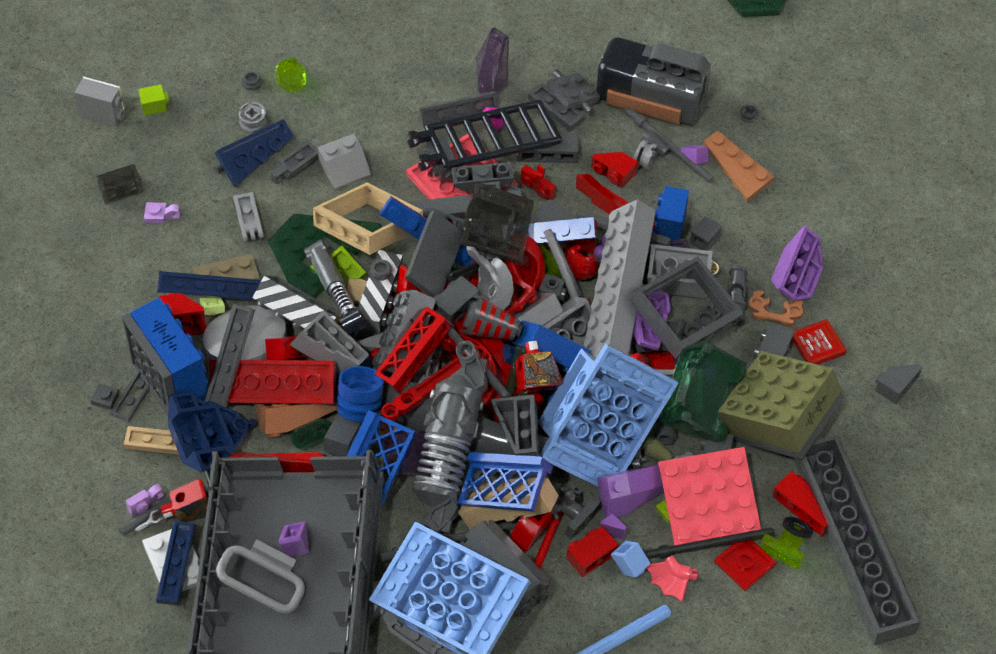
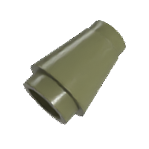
M651 436L641 449L645 456L658 462L671 460L674 457V454L657 438L654 439Z

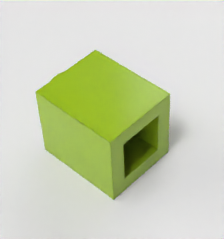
M161 84L138 89L144 116L167 111L166 104L169 103L167 92H163Z

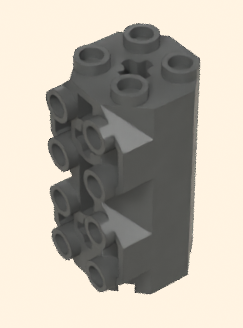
M489 520V524L487 521H482L468 531L465 535L468 538L465 543L461 541L460 545L530 580L531 583L515 609L514 614L526 617L530 614L533 607L547 601L550 596L547 592L550 590L551 581L493 520Z

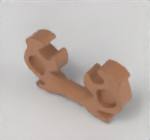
M754 291L749 301L748 307L753 312L752 318L755 320H770L792 327L796 320L802 318L803 302L801 300L792 301V304H788V301H785L783 306L785 314H776L765 310L769 307L770 298L763 299L764 291Z

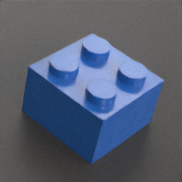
M665 186L664 193L659 194L658 208L654 217L656 226L653 228V232L669 237L671 244L679 246L686 216L689 190Z

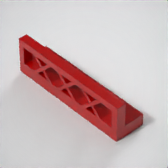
M426 306L374 374L388 383L395 392L401 394L451 329V325L446 318ZM428 315L436 318L431 325L424 326L423 321ZM421 332L420 340L411 343L410 338L412 335ZM408 349L407 357L398 360L397 355L399 352ZM395 366V372L390 378L383 374L388 367Z

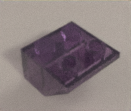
M414 430L417 434L396 477L429 475L419 472L417 468L433 469V467L419 462L420 459L430 460V458L421 454L422 451H428L423 446L424 443L428 442L424 437L426 434L424 430ZM403 431L396 434L398 444L406 442L409 433ZM392 437L383 440L385 450L395 446ZM397 451L386 454L389 464L397 461ZM387 470L384 471V477H389Z

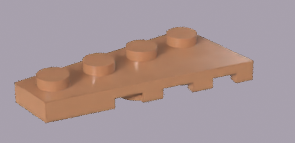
M718 130L704 140L703 145L708 147L710 155L716 163H719L723 169L722 171L731 179L734 187L740 191L746 203L774 181L775 177Z

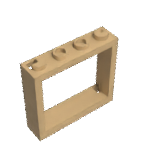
M365 183L314 207L313 218L315 227L370 255L411 234L393 223L370 232L342 216L367 204L381 210L390 196L422 216L423 210L369 183Z

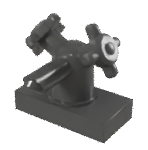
M570 485L559 488V491L564 492L565 495L559 503L554 504L552 516L554 519H558L557 512L562 511L572 520L564 533L572 539L598 510L601 500L594 496L583 507L575 501V495H580V491Z

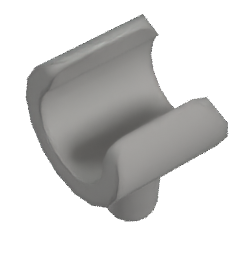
M154 510L150 513L149 519L137 526L135 530L140 532L154 523L162 525L167 519L164 517L158 519L162 511Z

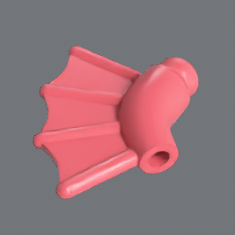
M675 556L668 557L663 562L652 563L645 568L651 574V584L659 586L664 596H673L680 602L684 599L688 581H696L698 578L697 569H691L690 566L679 564Z

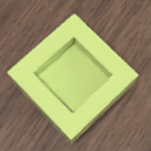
M209 297L200 299V305L204 307L205 315L215 316L219 313H225V305L221 298Z

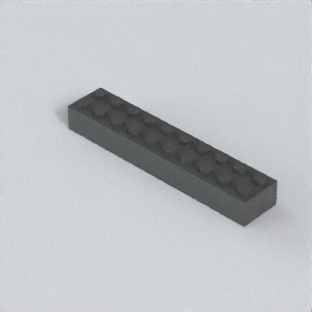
M834 435L815 440L802 459L794 457V461L800 475L808 483L828 524L826 530L827 538L873 645L916 634L920 621L838 436ZM864 524L866 525V528H867V531H868L866 537H865L866 531H865V528L863 527Z

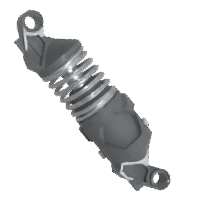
M462 341L456 347L461 368L451 376L436 383L435 390L431 391L430 398L433 399L431 409L426 412L424 427L426 428L424 437L428 442L424 443L423 446L428 451L421 452L422 456L428 457L430 460L420 459L419 462L423 465L431 466L433 469L417 468L419 472L429 474L431 477L415 476L417 480L412 488V491L428 513L427 518L419 524L431 528V530L441 535L443 532L450 533L452 521L457 517L461 508L458 504L461 490L457 486L462 484L459 478L464 476L461 470L466 468L463 462L467 461V456L464 454L470 452L468 447L471 446L472 439L477 436L479 424L476 421L479 410L483 408L481 399L484 392L488 389V381L485 374L488 360L481 359L479 350L470 341ZM467 348H472L471 355L468 357H464V350Z

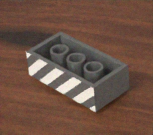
M378 250L375 261L379 259L387 260L391 264L392 274L388 279L379 281L374 279L370 273L358 306L368 325L356 332L357 339L363 340L386 332L388 327L386 325L387 318L393 313V302L396 296L399 270L403 265L406 267V264H403V255Z
M276 275L264 276L253 296L258 301L257 305L264 309H273L276 311V316L284 320L286 318L293 321L292 325L301 330H304L322 311L326 312L340 327L342 325L339 320L341 315L338 311Z

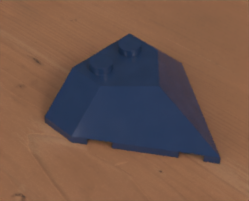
M192 392L171 394L169 396L168 428L182 463L199 472L210 471L212 452H217L220 458H228L258 422L252 418L249 420L239 416L238 412L208 400L206 402L196 398L197 395Z

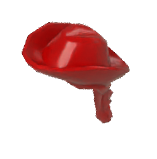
M525 234L511 236L503 245L502 262L506 265L511 262L516 264L523 281L533 289H539L545 277V261L542 250L533 238ZM522 287L516 289L518 293L525 292ZM532 295L527 303L535 302L537 299L536 295Z

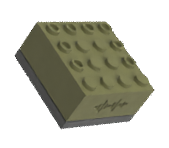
M761 351L721 406L718 413L726 432L734 434L733 441L802 459L844 396L833 368Z

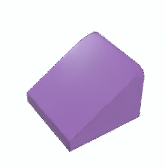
M689 145L681 148V152L693 163L698 165L708 162V147Z
M610 514L600 523V527L603 526L612 537L622 540L626 538L627 527L614 514Z

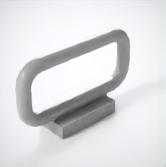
M257 539L251 550L239 545L227 548L217 564V577L222 583L283 614L294 611L305 592L303 580L291 572L296 560ZM238 554L295 584L296 591L290 603L281 604L228 576L225 569L231 557Z

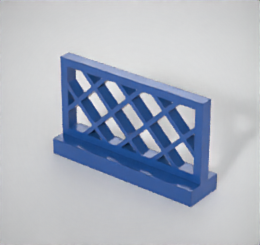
M368 410L347 456H366V452L370 449L371 445L379 443L381 452L375 454L376 458L383 456L386 466L380 468V472L387 470L389 475L387 482L383 483L382 508L417 432ZM382 422L388 424L390 433L380 436L379 428ZM403 431L409 433L406 442L398 444L396 434ZM392 437L395 446L385 450L382 440ZM397 451V461L389 464L386 454Z
M469 452L467 461L470 462V466L458 504L460 506L534 512L545 475L551 474L553 466L543 457ZM476 470L482 471L484 475L474 481L473 478ZM496 472H500L502 476L492 482L490 477ZM518 473L520 478L511 484L508 478ZM536 474V481L529 485L527 479ZM487 480L489 486L480 492L478 486ZM505 481L508 487L498 493L496 487ZM524 483L526 488L519 494H516L514 489ZM475 489L477 495L471 500H467L468 494ZM493 490L495 496L489 501H485L484 497ZM511 492L514 497L507 503H504L502 498ZM530 493L529 503L522 504L520 500Z

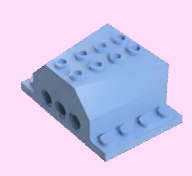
M606 343L597 358L581 349L563 378V384L557 388L538 420L539 425L549 436L540 452V457L598 487L597 477L627 470L677 387L678 382Z
M415 522L369 601L390 612L404 626L456 654H490L531 582L529 579Z

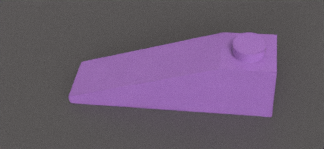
M658 291L648 297V300L667 323V316L671 309L669 294ZM637 310L633 335L638 345L658 350L661 340Z
M658 464L597 477L604 519L610 514H614L616 517L626 516L663 492Z

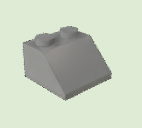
M354 134L317 147L319 163L335 190L371 176L363 149Z

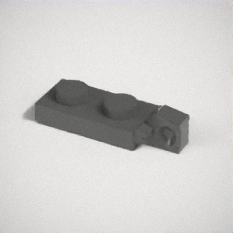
M305 141L278 161L275 170L271 172V180L278 184L285 178L290 179L318 159V149L309 141Z

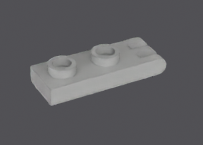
M253 192L234 195L233 200L243 242L248 241L247 234H250L251 240H256L255 233H258L259 239L264 238Z

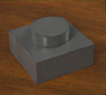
M98 383L90 400L91 404L111 410L119 390Z

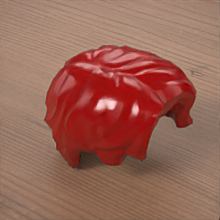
M577 244L568 249L565 255L576 279L587 280L593 278L598 272L600 265L596 267L597 259L594 258L593 254L584 257L578 253L581 246Z

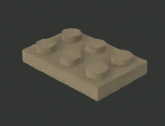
M252 254L192 267L193 274L260 280Z

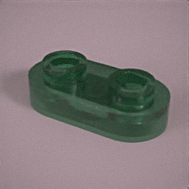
M317 418L294 429L291 433L292 444L299 449H307L324 441L331 423L324 418ZM319 425L323 426V430L321 432L317 431ZM300 434L304 435L302 441L298 440V436Z

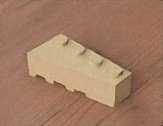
M545 477L534 512L462 506L458 513L471 530L482 521H487L489 524V520L495 522L505 519L506 522L514 521L520 515H524L526 518L551 512L559 495L549 479ZM536 478L527 479L529 485L536 481ZM509 479V481H510L511 484H512L514 481L517 480V479ZM486 480L478 486L480 492L489 486L488 481ZM504 481L496 489L500 493L508 486ZM522 483L514 489L516 494L523 491L526 486ZM475 489L468 494L467 500H471L477 495ZM493 490L484 497L485 501H489L495 496ZM510 492L502 500L504 503H507L514 496ZM530 493L520 500L522 504L529 503Z

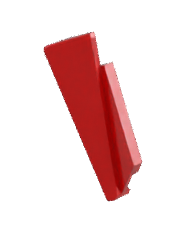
M589 173L577 174L576 189L590 197L591 203L610 215L611 211L628 204L627 201L606 187H603Z
M235 452L229 455L228 458L278 457L283 467V473L315 472L310 457L324 456L320 452L264 454Z

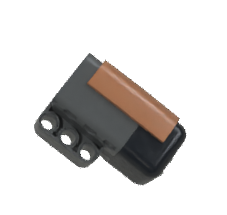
M616 37L609 41L604 55L600 58L596 92L600 95V99L606 101L607 105L623 110L630 108L638 114L680 125L682 122L694 126L707 94L711 63L703 55L672 46L655 44L652 47Z

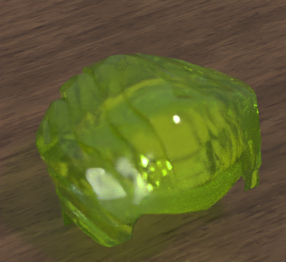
M295 58L282 60L275 69L276 82L282 90L296 93L305 86L307 81L306 69Z

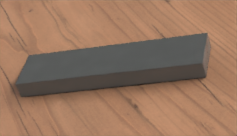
M492 91L419 107L422 126L425 127L426 124L480 113L486 107H499L496 92Z

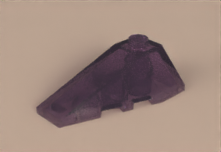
M495 27L491 29L476 57V76L480 94L495 91L498 96L508 87L509 37Z

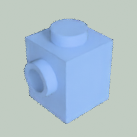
M625 541L611 553L620 571L626 576L636 578L642 575L645 568L651 564L639 543Z

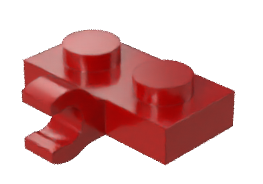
M527 164L521 168V181L524 186L535 190L538 196L543 199L553 200L556 198V186L544 177L545 168L537 165V170L535 171Z

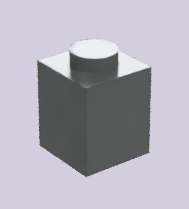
M705 216L691 231L690 243L701 250L709 251L720 238L722 226L717 221Z

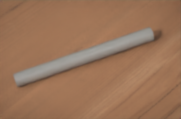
M551 228L543 231L562 278L565 280V285L571 299L579 297Z

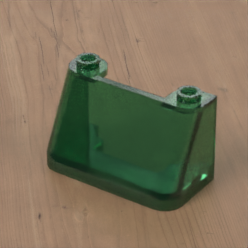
M707 341L685 347L679 356L673 379L678 382V385L661 412V423L713 442H722L727 434L726 424L720 421L718 411L726 401L730 385L740 382L744 378L747 363Z

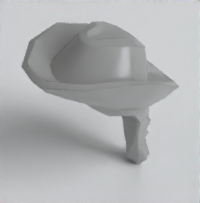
M468 246L466 249L469 256L480 265L477 286L480 290V296L504 310L510 304L514 291L512 275L507 265L498 258H494L490 263L479 254L475 247Z

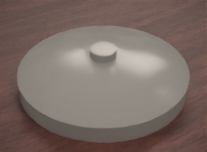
M255 305L246 306L255 309L241 360H266L265 339L287 337L285 321L276 316V311L271 308L264 309ZM231 310L222 313L210 322L203 334L205 351L212 360H217Z

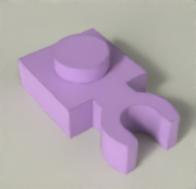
M155 484L147 492L144 489L126 500L128 511L132 517L136 514L144 513L151 506L152 502L159 501L164 497L162 494L163 490L159 484Z

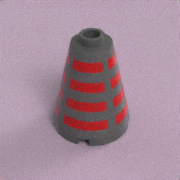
M473 295V299H476V302L473 301L469 305L463 327H466V330H462L461 334L513 340L514 337H519L522 325H519V319L480 295Z

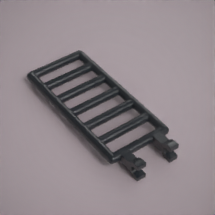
M541 100L426 124L424 127L425 131H409L408 136L410 139L407 140L410 148L430 141L436 154L419 155L421 162L418 163L420 171H425L431 166L440 164L444 169H450L557 145L562 142V138ZM538 109L552 136L551 138L541 139L527 110ZM519 112L534 142L523 144L508 114ZM501 117L515 146L504 148L490 118ZM483 121L496 150L485 151L471 122ZM464 125L478 154L466 155L453 126ZM445 128L459 157L458 159L448 161L434 132L435 130Z

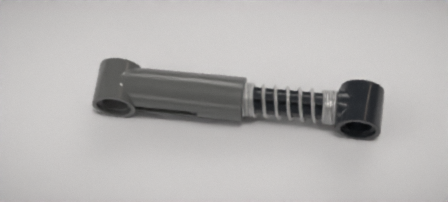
M322 239L305 248L304 252L313 265L325 291L332 297L341 315L339 320L346 332L351 336L366 327L368 324L358 307L354 306L348 292H346V284Z

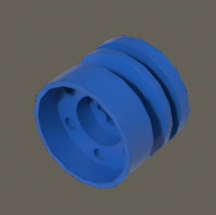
M355 366L341 372L338 385L337 411L343 418L354 422H363L368 410L378 415L381 414L384 381L374 374L377 370L364 366Z

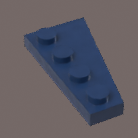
M282 119L217 150L215 155L235 187L293 137V134L285 120Z

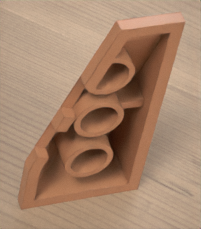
M337 397L335 404L254 403L260 430L269 437L280 436V433L291 431L337 410Z

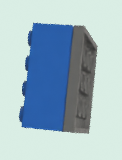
M159 297L122 316V322L131 363L136 370L139 369L141 378L145 384L148 383L150 385L149 390L168 416L169 396L171 394L192 392L197 395L196 398L205 401L208 391L206 385L208 384V379L205 375L207 371L203 364L205 359L200 349L196 350L194 348L191 336L183 332L180 320L178 318L174 319L170 306L167 303L164 304Z

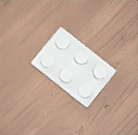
M171 530L142 540L159 583ZM193 545L182 592L197 586L199 566L198 557Z

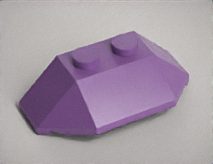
M807 226L802 227L783 249L771 278L775 287L792 301L811 299L824 268L820 247L821 239Z

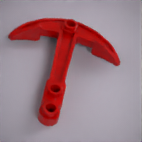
M448 334L438 344V346L449 352L453 349L456 351L457 345ZM459 334L464 341H470L477 347L481 359L488 360L487 368L496 377V366L486 347L467 335ZM457 357L416 387H411L394 398L393 403L385 404L381 410L382 416L395 422L400 415H405L422 404L426 398L430 397L431 391L435 390L436 383L446 379L461 368L459 358ZM489 382L488 389L482 397L484 406L489 403L495 392V389Z

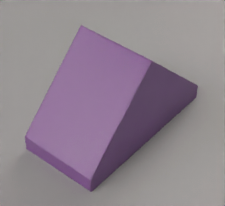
M306 521L284 525L279 538V544L286 555L294 557L310 553Z

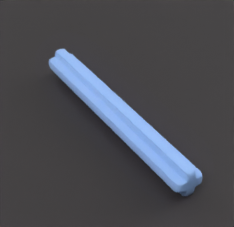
M662 605L576 654H604L671 616V611L667 605Z

